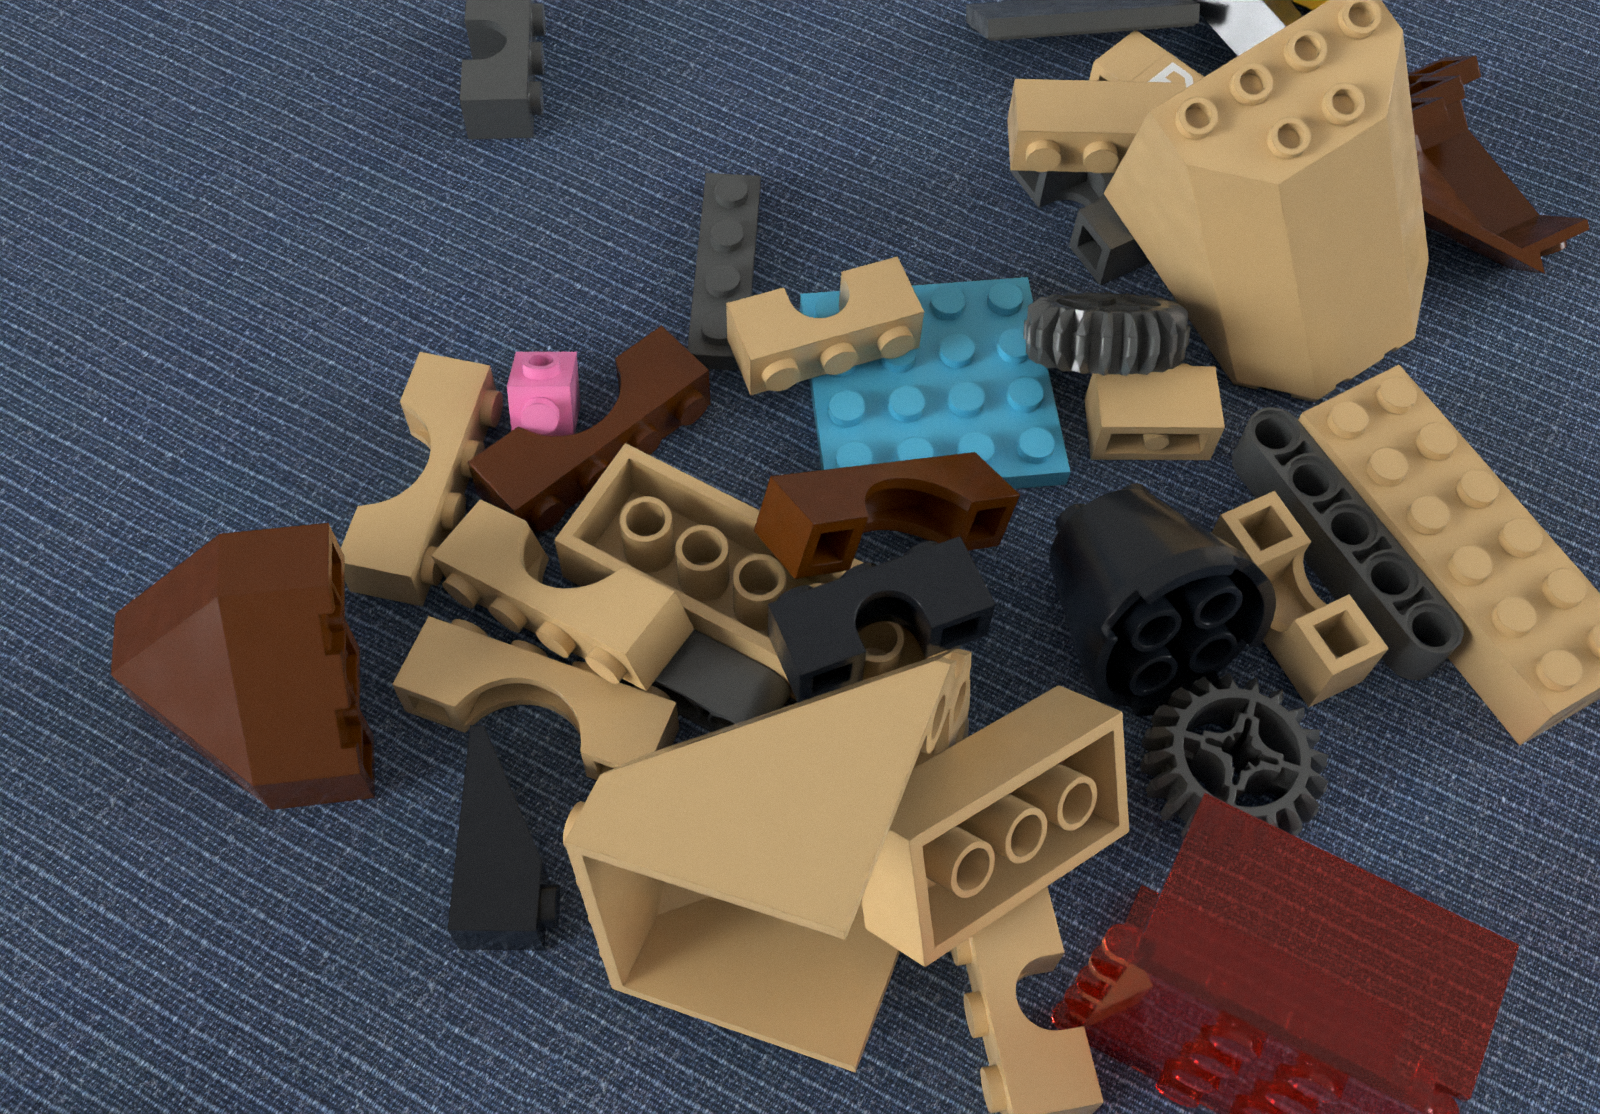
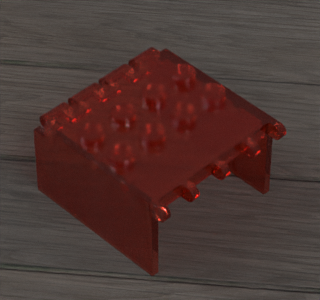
M1205 793L1199 802L1161 892L1158 893L1141 885L1124 924H1115L1107 930L1103 936L1102 945L1096 947L1090 955L1089 965L1084 966L1075 978V984L1066 990L1062 1001L1055 1006L1052 1012V1021L1059 1030L1084 1026L1089 1046L1156 1080L1157 1084L1155 1087L1158 1092L1166 1098L1190 1108H1197L1200 1103L1219 1114H1459L1458 1104L1451 1096L1463 1102L1471 1099L1520 945Z

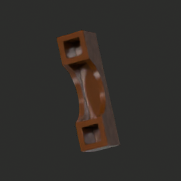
M661 325L615 358L619 396L610 413L599 423L585 431L566 436H545L517 427L468 461L477 495L483 501L525 520L534 534L537 531H545L552 528L561 520L567 509L590 492L625 443L651 455L657 449L662 439L681 425L687 426L694 423L704 414L707 407L711 404L709 370Z
M976 452L770 476L754 532L794 579L848 571L851 568L862 534L870 531L890 530L904 532L928 541H937L938 543L960 536L968 551L999 546L1020 494Z

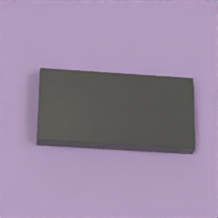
M1013 0L966 4V23L990 41L1195 26V23H1199L1200 3L1192 0Z

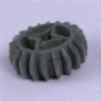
M1067 292L1065 295L1051 294L1048 297H1040L1028 305L1027 320H1024L1023 339H1026V354L1028 358L1037 364H1042L1046 368H1058L1062 372L1075 371L1081 372V374L1094 373L1103 376L1108 374L1124 376L1128 374L1148 375L1151 372L1163 373L1182 364L1185 358V349L1189 345L1190 326L1187 325L1188 311L1177 302L1167 301L1165 298H1152L1149 295H1130L1129 293Z
M1230 673L1220 677L1215 687L1204 676L1193 683L1190 692L1180 687L1171 694L1167 702L1168 705L1163 704L1156 709L1151 718L1153 727L1148 728L1142 738V748L1149 753H1146L1140 762V772L1155 777L1146 788L1147 798H1166L1168 802L1160 812L1161 821L1173 820L1177 816L1181 817L1186 822L1181 832L1183 840L1191 839L1199 830L1207 834L1206 844L1209 852L1218 851L1225 839L1229 840L1236 857L1246 855L1252 848L1253 843L1265 853L1272 851L1278 845L1279 838L1286 842L1293 840L1302 831V823H1309L1317 814L1319 804L1316 800H1319L1327 790L1328 780L1319 774L1326 768L1329 755L1312 749L1320 740V730L1302 729L1299 725L1305 717V707L1287 711L1280 705L1284 698L1283 689L1272 692L1269 697L1260 694L1257 677L1248 680L1243 689L1237 687ZM1207 724L1231 725L1228 732L1214 733L1205 730L1202 735L1189 732L1194 728ZM1234 746L1235 748H1234L1233 757H1232V756L1229 755L1228 753L1230 752V750H1231L1232 747ZM1235 771L1238 773V776L1232 783L1233 773ZM1194 777L1200 779L1205 784L1208 792L1197 782V780ZM1264 792L1280 796L1275 802L1263 806L1243 807L1236 805V801L1242 794H1253L1261 797Z

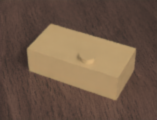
M1058 685L913 768L861 900L865 929L926 967L1129 832L1122 711Z

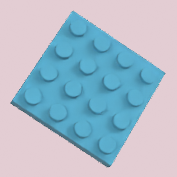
M1028 277L913 285L912 287L924 310L919 348L910 350L898 358H881L856 365L842 374H825L809 379L821 470L976 452L1014 489L1067 484L1070 467L1049 371L1042 364H1037L1028 358L1026 354V339H1023L1024 320H1027L1028 305L1033 303ZM840 291L800 294V313L813 318H826L839 313Z

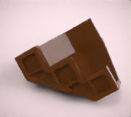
M1476 55L1444 57L1408 73L1425 226L1508 269L1545 274L1541 256L1563 250L1567 247L1566 240L1590 230L1588 220L1585 218L1539 215L1469 131L1461 100L1466 98L1463 85L1481 77Z
M329 523L218 534L115 613L111 676L137 705L268 808L276 810L375 798L374 734L360 710V647L345 620V556Z

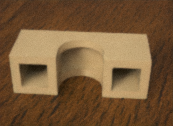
M898 256L842 271L839 296L840 312L830 317L813 318L800 313L791 304L784 287L726 303L727 340L750 396L768 390L782 391L792 387L797 382L825 374H842L856 365L881 358H898L910 350L919 348L924 310Z
M1272 491L1220 515L1212 533L1248 555L1273 585L1276 596V609L1272 624L1263 642L1307 706L1311 707L1361 683L1389 648L1350 594L1326 604L1314 592L1306 577L1303 564L1304 553L1311 540L1277 493Z
M1045 887L951 950L955 965H966L972 992L964 994V1009L972 1038L983 1037L989 1066L981 1067L980 1075L984 1099L990 1114L1000 1112V1114H1093L1104 1103L1084 1026L1058 1031L1043 1029L1032 1023L1023 1014L1017 1002L1016 983L1030 975L1054 971L1065 953L1048 887Z

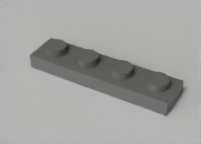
M720 173L705 174L687 350L707 369L740 371L727 340L726 303L752 296L761 176Z

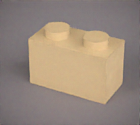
M1182 363L1163 373L1151 372L1148 375L1128 374L1124 376L1108 374L1103 376L1092 373L1084 399L1091 460L1211 459L1225 429L1215 366H1191Z

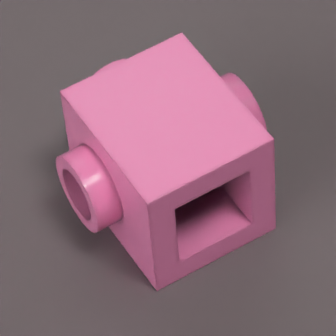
M577 352L515 353L507 383L511 431L520 427L545 436L575 434L581 405Z

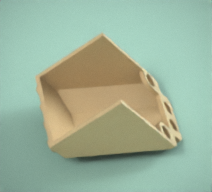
M1329 0L1148 112L1108 184L1104 195L1178 304L1188 311V319L1234 385L1258 389L1259 387L1290 393L1293 398L1316 402L1333 391L1340 382L1349 381L1382 360L1384 354L1390 350L1394 352L1415 338L1429 257L1403 30L1382 0Z
M957 648L648 753L599 775L586 802L580 801L576 803L570 811L564 827L563 844L567 849L576 877V884L580 889L588 914V921L592 926L599 954L603 960L612 989L856 1073L900 954L898 949L865 929L861 900L913 768L968 737L972 652Z

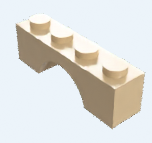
M419 352L400 403L411 435L431 449L428 463L420 477L404 492L386 501L357 506L341 550L345 556V582L350 592L423 606L430 585H438L443 576L442 571L431 555L448 537L450 531L454 530L464 518L466 509L464 493L469 479L472 478L468 461L485 450L483 441L489 427L495 428L498 425L502 414L503 395L501 392L496 391L490 365Z
M481 499L431 555L447 578L442 583L444 589L456 601L471 609L477 603L487 608L498 622L513 632L519 633L523 627L532 631L547 648L561 657L567 658L571 653L582 657L593 671L614 684H618L621 679H624L647 691L694 630L675 591L625 567H622L603 580L583 587L554 588L542 584L549 558L528 523Z
M428 616L392 684L406 712L464 733L470 729V725H474L486 715L509 706L535 705L555 711L567 719L578 731L581 737L580 752L586 775L595 780L598 779L599 775L638 757L672 746L679 730L677 703L671 701L670 697L659 688L651 685L645 691L635 685L631 687L620 682L618 684L611 683L593 671L586 662L576 661L572 665L548 658L542 649L531 643L514 640L511 644L496 640L488 637L486 632L477 625L461 619H454L451 623Z

